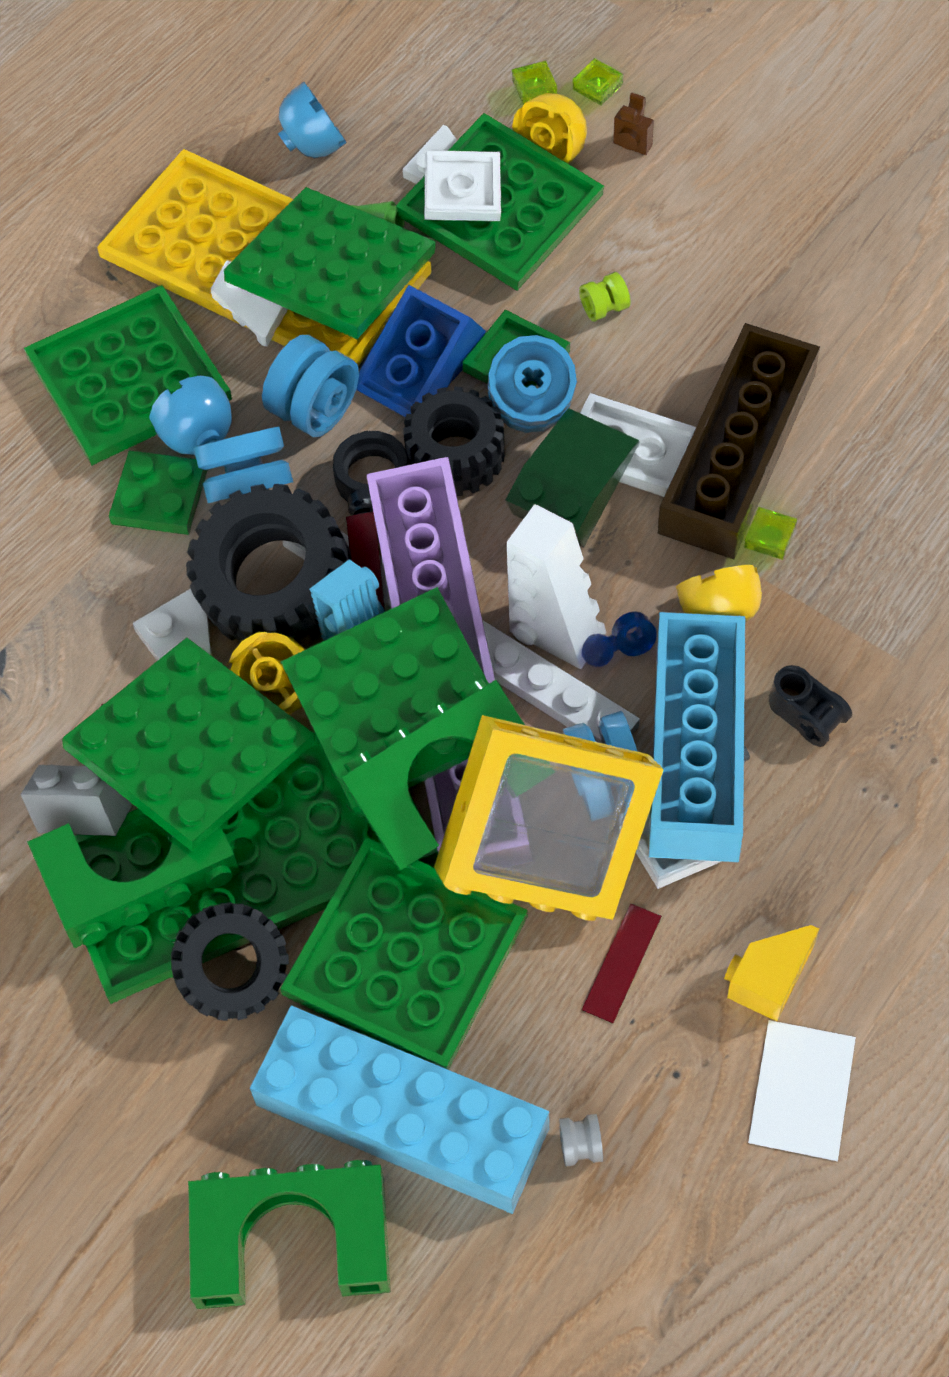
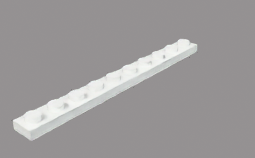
M341 531V533H342V535H343V537H344V539H345V541H346V543H347V545H348V547H349L348 535H346L345 533H343V532ZM282 541L285 548L305 560L306 550L302 545L291 541ZM380 556L385 611H388L392 607L383 559ZM483 621L494 677L499 684L566 727L585 723L590 727L595 741L598 743H602L598 729L600 717L622 711L631 734L633 735L638 729L640 718Z

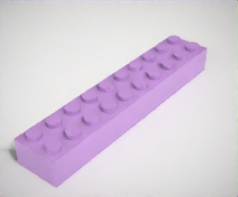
M448 457L366 474L391 607L394 608L438 587L488 683H491L495 680ZM468 760L425 780L435 839L439 844L437 847L438 853ZM501 780L473 864L475 868L492 870L533 861L519 795L512 798Z

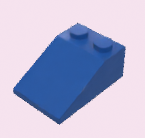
M408 285L359 371L356 390L406 417V414H411L410 407L415 402L422 403L423 395L427 393L435 395L437 394V389L449 386L463 370L462 362L485 335L486 330L471 317Z

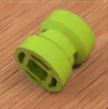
M618 272L604 276L603 280L599 283L591 281L579 287L582 306L589 319L594 322L605 318L609 311L620 312L630 307L631 300L627 285Z

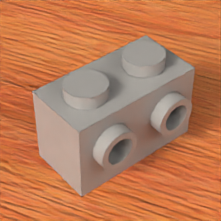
M38 765L20 794L38 833H48L69 823L74 834L116 836L132 807L131 802L86 766Z

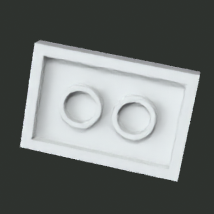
M590 393L580 414L640 441L619 482L664 497L696 427Z

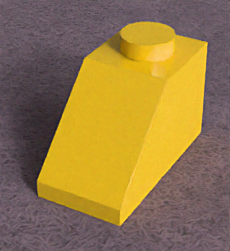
M809 925L751 942L743 957L735 954L724 977L725 980L730 982L727 998L777 1022L815 946L819 928Z

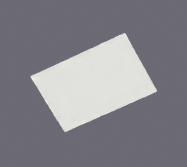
M768 1020L748 1143L838 1161L856 1037Z

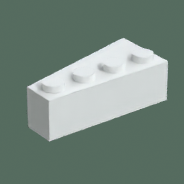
M534 504L507 541L510 632L520 642L526 645L534 644L581 669L607 632L604 623L596 620V616L600 611L597 600L589 598L587 592L591 586L589 574L585 573L579 566L583 561V556L573 523Z

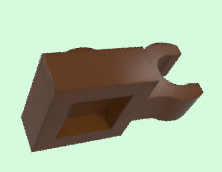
M632 92L630 94L629 106L623 105L614 117L613 143L627 150L647 155L653 145L654 120L644 116L646 97Z

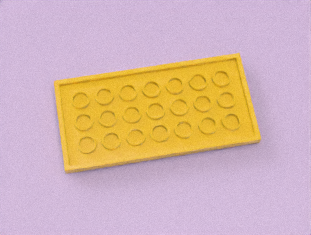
M183 149L98 245V253L101 258L159 286L163 285L165 289L239 324L233 318L232 312L229 309L223 308L212 298L211 287L226 260L232 262L293 199ZM427 261L358 339L288 309L271 340L286 346L289 341L299 335H310L324 343L330 351H338L346 355L359 366L373 348L408 285L419 289L431 274V262Z

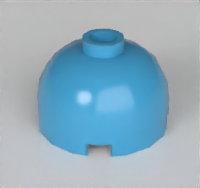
M305 82L294 88L283 99L279 107L278 116L283 130L278 135L290 152L297 148L307 157L321 158L334 153L347 143Z
M195 376L186 378L179 382L182 388L172 394L167 389L152 406L149 417L155 432L168 447L180 454L195 455L194 447L223 440L230 430L232 424L230 402L224 390L212 377Z

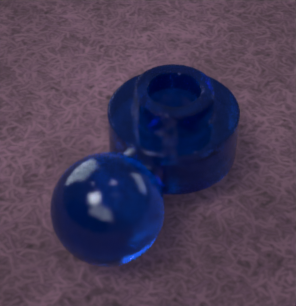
M633 611L625 613L614 623L612 635L607 637L604 634L597 633L587 637L582 647V657L587 664L594 667H602L612 660L614 652L618 650L627 656H640L648 652L655 644L657 638L656 628L649 617L642 612ZM637 627L634 632L627 633L630 629Z

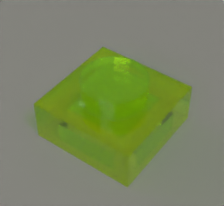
M596 58L573 78V90L599 105H602L623 85V73Z
M546 61L512 69V81L523 105L530 99L545 93L557 94V84Z
M758 507L745 538L744 548L783 560L796 529L797 519Z

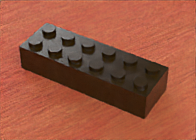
M747 323L744 324L660 504L657 534L733 560L735 559L815 377L820 346Z

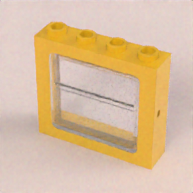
M482 715L434 868L445 887L455 893L468 895L471 894V891L487 893L490 898L502 903L510 904L515 899L529 902L532 907L545 912H554L558 908L568 910L574 916L588 921H595L597 917L613 920L664 769L649 754Z

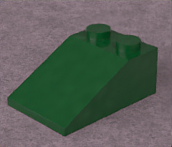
M568 408L524 464L505 501L513 515L524 519L533 505L536 504L573 523L579 546L584 548L640 441Z

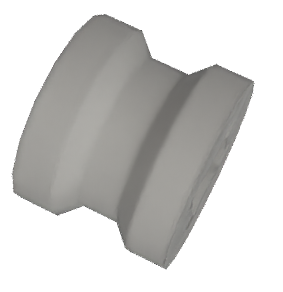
M597 1114L586 1115L583 1120L574 1122L568 1117L560 1118L559 1131L565 1167L574 1166L578 1160L589 1159L593 1163L603 1162L602 1140Z

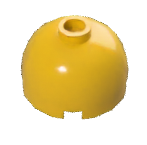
M545 93L530 99L523 107L517 110L514 114L512 130L569 164L584 148L587 124L581 109L573 100L564 95Z
M738 565L714 571L715 575L701 579V575H698L676 586L680 605L683 612L687 614L745 616L746 622L755 616L760 608L762 599L761 582L757 568H754V565Z
M259 632L244 639L231 655L229 663H232L230 670L286 713L291 714L302 707L281 661L305 649L293 638L276 632Z

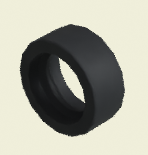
M363 431L351 435L339 445L333 456V473L338 492L347 502L348 497L354 491L369 488L368 484L357 482L348 475L350 466L359 459L368 456H379L390 460L395 465V468L409 465L408 455L403 444L393 435L381 431Z

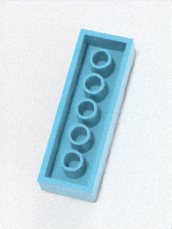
M659 613L653 759L664 770L651 805L649 857L739 862L743 838L745 616Z
M290 1006L250 1087L256 1106L511 1214L514 1213L549 1131L548 1110L294 1006Z

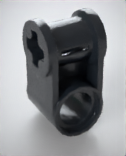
M785 666L776 673L769 695L770 708L776 715L799 731L811 744L823 747L829 741V734L840 723H846L852 717L850 706L840 695L830 691L800 666ZM782 689H793L799 695H788Z

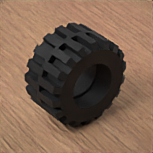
M446 387L437 389V394L435 395L431 393L423 395L422 403L415 402L410 407L411 414H406L404 420L405 427L403 428L404 444L409 465L448 457L457 496H463V491L470 490L472 494L480 491L481 484L488 486L493 482V475H499L502 470V462L505 459L504 422L501 419L499 408L497 406L493 407L492 400L489 397L484 396L480 398L479 391L473 389L469 392H464L463 387H454V391H446ZM449 437H464L471 440L464 445L455 447L444 446L438 443Z
M235 903L211 905L203 908L196 915H192L183 928L179 930L171 952L173 978L183 998L190 1006L192 1005L197 1009L199 1013L223 1021L235 1018L237 1020L246 1019L248 1015L255 1012L258 1014L266 1009L264 1006L271 1000L274 1001L280 994L278 990L287 977L286 966L289 964V954L286 953L285 948L286 942L274 922L262 912L252 907ZM232 933L243 936L252 944L256 953L257 962L253 975L246 983L235 988H222L213 984L205 976L202 968V955L206 946L211 940L222 934Z

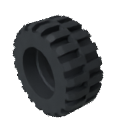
M264 484L254 485L250 487L251 492L242 494L238 490L229 495L231 500L224 505H221L219 502L216 503L209 510L212 514L209 520L201 519L195 529L199 536L198 540L192 539L187 550L188 555L192 559L186 563L187 577L192 582L190 589L214 626H217L221 633L231 641L237 639L241 643L244 639L259 632H276L293 638L300 645V639L307 635H310L313 640L322 633L318 625L319 621L316 619L318 616L315 613V605L312 602L314 599L311 597L312 593L309 588L347 560H352L350 549L327 507L320 500H313L310 493L301 489H295L292 494L288 485L274 484L272 490H267ZM273 541H291L305 548V560L299 574L283 589L267 595H250L236 588L237 574L241 564L253 550L261 545Z

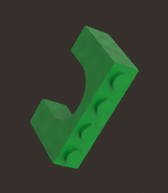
M482 678L459 692L463 700L447 709L444 702L421 716L425 724L409 733L407 728L403 727L383 740L386 749L371 758L366 751L344 765L348 773L341 777L342 782L399 871L439 846L413 805L409 795L408 773L415 756L429 744L440 740L456 739L473 745L482 715L525 725L497 680L486 685ZM512 754L507 758L501 781L513 798L555 771L547 760L521 754Z
M69 823L27 841L64 929L74 948L81 945L96 944L103 940L107 933L123 926L140 924L149 917V914L165 907L179 906L188 901L191 895L206 888L221 887L227 884L233 876L240 873L234 852L221 826L193 851L189 850L172 836L170 851L159 868L144 878L130 882L111 881L96 874L87 864Z
M353 1160L346 1162L344 1168L325 1169V1166L320 1164H306L297 1167L296 1172L277 1173V1170L272 1168H259L251 1170L249 1176L231 1178L227 1173L212 1172L202 1175L201 1180L188 1181L190 1299L197 1309L246 1305L244 1253L247 1238L259 1219L268 1212L286 1205H303L313 1208L322 1213L335 1228L338 1286L342 1297L391 1292L385 1187L381 1164L372 1165V1162L369 1160Z

